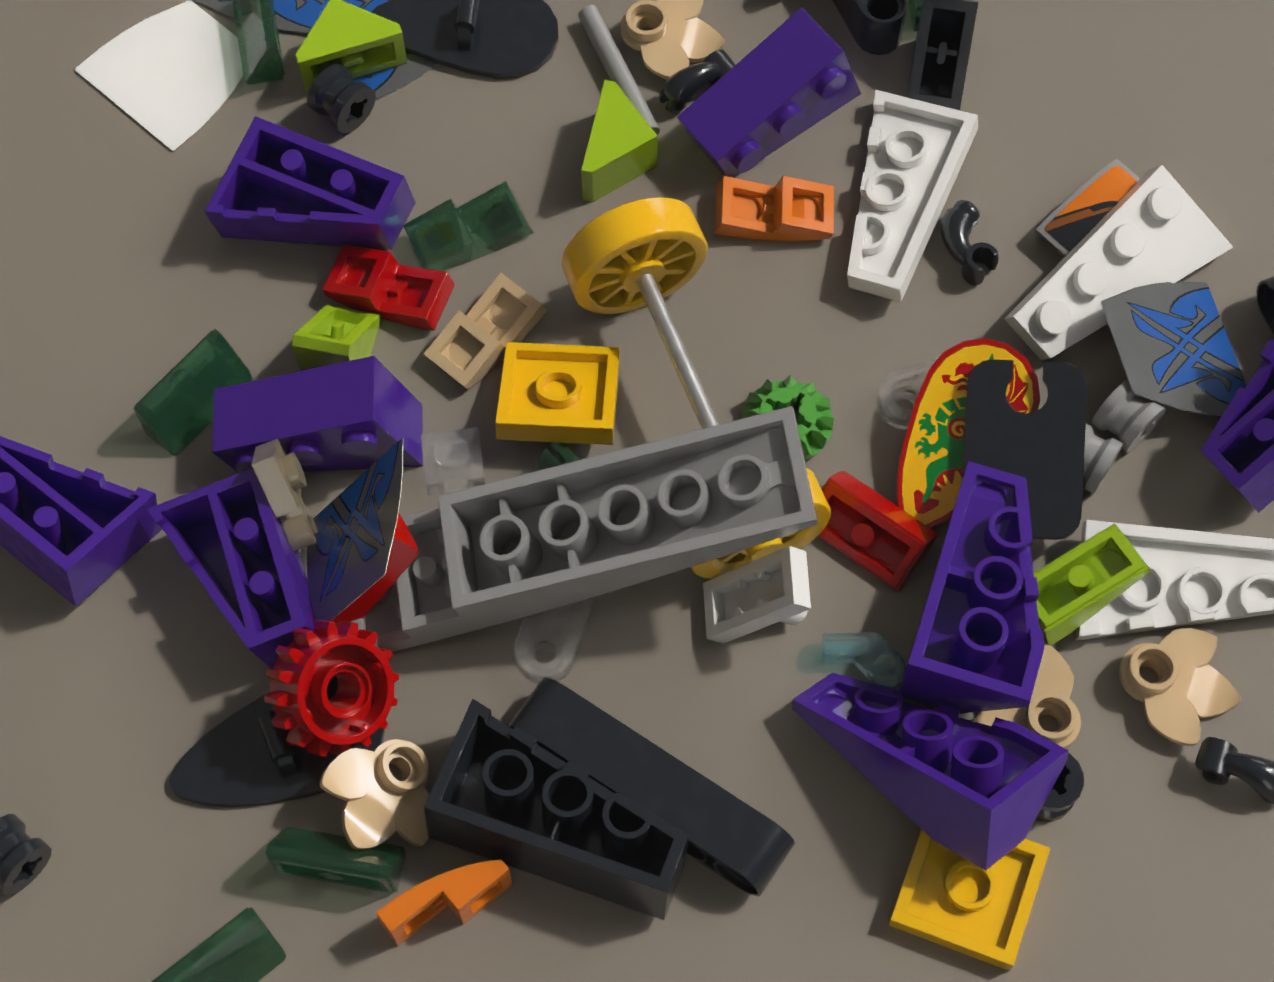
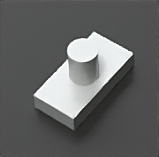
M788 546L704 582L706 639L724 644L777 622L793 626L801 623L806 617L808 610L811 609L806 551Z

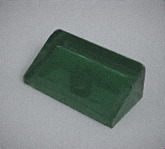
M233 0L244 82L252 85L282 80L283 75H285L274 1Z
M214 329L175 365L133 409L146 435L171 455L176 456L213 421L214 389L251 382L253 378L248 368L224 336Z
M286 827L267 845L265 855L275 871L280 874L393 894V892L398 891L406 851L402 846L381 843L367 850H355L349 845L345 836Z
M247 907L151 982H258L284 962L286 953L254 909Z

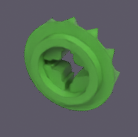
M791 375L782 381L771 382L769 379H766L762 387L754 393L749 392L741 417L743 419L790 406L794 408L796 405H799L797 421L800 425L797 426L804 460L814 457L826 446L831 437L834 424L829 398H824L816 390L813 382L806 385L795 381Z

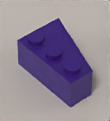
M801 7L679 114L677 119L689 138L722 174L735 178L739 174L749 171L760 160L859 96L861 92L844 50Z
M255 116L204 212L222 238L343 246L344 244L363 248L392 250L416 202L404 175Z
M1271 339L1260 354L1263 361L1245 389L1242 387L1238 389L1200 450L1258 513L1274 500V341Z
M375 356L214 389L212 453L237 473H241L253 468L251 464L255 447L278 438L285 455L293 452L299 460L303 472L368 469L402 438L403 467L423 466L422 404Z
M0 436V546L75 607L162 530L147 511L148 508L157 505L154 492L140 487L136 491H132L105 481L104 474L89 468H86L84 472L54 462L51 454Z
M253 468L147 509L155 522L174 544L179 555L207 589L209 596L247 648L271 669L274 668L279 657L275 651L278 645L287 647L294 641L293 631L295 629L302 628L314 632L315 616L309 597L308 580L299 550H292L279 517H275Z

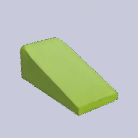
M1115 523L1033 573L1034 577H1037L1039 592L1036 601L1039 628H1042L1044 642L1051 646L1068 636L1150 572L1148 565Z

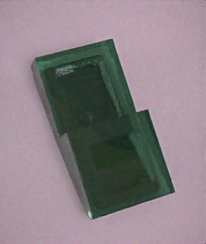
M506 181L457 207L452 199H449L403 225L422 267L437 271L459 266L494 253L534 233L512 188Z

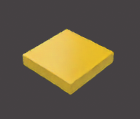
M506 342L495 422L496 440L613 445L620 347Z
M921 829L888 926L1010 971L1014 966L1050 848L1024 839L985 871L937 843Z

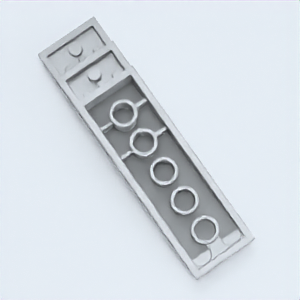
M790 406L438 496L439 507L401 516L416 542L418 555L365 617L351 622L358 623V631L362 629L377 633L379 636L375 644L376 647L389 649L391 652L512 621L622 589L817 525L818 521L794 409Z

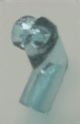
M822 634L823 663H853L872 683L882 687H894L903 679L906 670L905 661L880 634Z

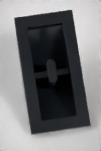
M923 0L907 98L960 110L978 1Z

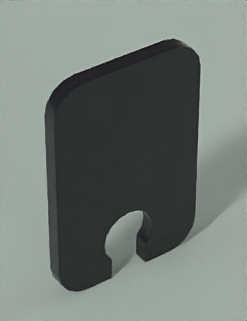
M992 359L982 361L970 372L967 384L963 477L968 461L1025 477L1033 539H1065L1071 536L1079 527L1082 513L1088 389L1086 377L1082 370L1074 364L1043 362L1042 381L1048 393L1046 403L1036 412L1025 414L1013 409L1006 397L1007 387L1013 380L1014 360Z

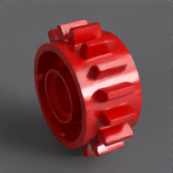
M320 619L315 620L314 632L302 628L295 629L293 631L294 641L287 647L278 645L275 651L279 657L274 668L267 669L265 674L271 680L270 693L264 696V702L272 704L276 715L271 720L272 725L285 730L290 729L286 738L289 744L302 748L306 746L307 752L326 757L329 751L330 753L340 755L351 749V744L368 747L372 744L370 736L379 728H387L386 718L391 706H397L398 699L394 697V683L399 680V674L393 673L389 664V660L393 656L391 650L376 647L375 644L379 635L374 631L362 629L358 631V623L339 620L335 624L334 621ZM336 675L338 688L334 697L329 701L327 686L330 679Z

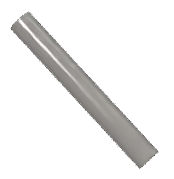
M594 5L584 7L578 13V18L609 79L618 84L658 135L660 129L597 7Z

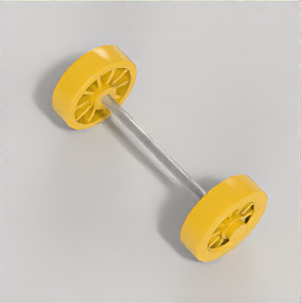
M654 197L620 205L586 224L576 233L564 250L561 265L575 300L583 309L599 314L625 313L647 306L701 428L719 425L663 300L683 287L699 271L708 252L706 239L692 209L682 201L672 198ZM806 468L818 521L817 525L692 566L691 570L693 573L703 578L713 579L785 547L792 546L802 549L824 530L831 517L830 506L815 474Z

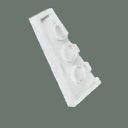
M875 90L872 127L869 129L865 172L862 175L860 206L855 220L847 278L849 288L901 302L977 133L978 115Z
M1159 165L1149 170L1011 311L1005 320L1040 360L1050 359L1108 324L1101 306L1102 300L1139 286L1165 282L1174 284L1232 249L1233 246L1165 167Z
M1086 520L1082 525L1081 543L1115 522ZM1115 523L1148 565L1150 572L1076 629L1075 641L1274 614V539Z

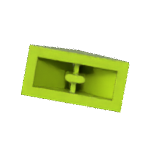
M329 0L295 54L306 93L316 77L333 64H341L352 73L353 79L407 63L403 33L398 23L342 0Z
M604 80L581 169L582 198L584 201L589 202L602 198L658 166L657 134L615 81Z
M330 304L325 305L293 334L292 347L300 371L370 357L380 326L381 314Z

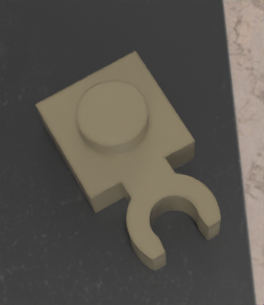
M278 438L255 447L251 465L275 517H279L292 550L297 551L315 544L314 534L318 530L301 498V488L307 484L303 469L296 455L293 452L285 455Z

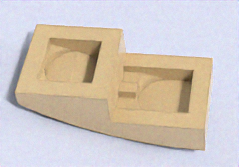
M500 272L467 315L460 310L457 311L424 352V355L466 389H469L504 359L506 342L520 343L548 310L534 297Z

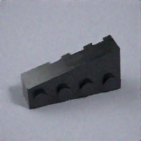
M472 698L424 806L428 837L491 860L501 859L508 866L665 920L685 866L689 835L620 791L613 793L591 779L589 771L571 760L566 763L539 746L538 739L517 726L514 729L493 717L489 708Z

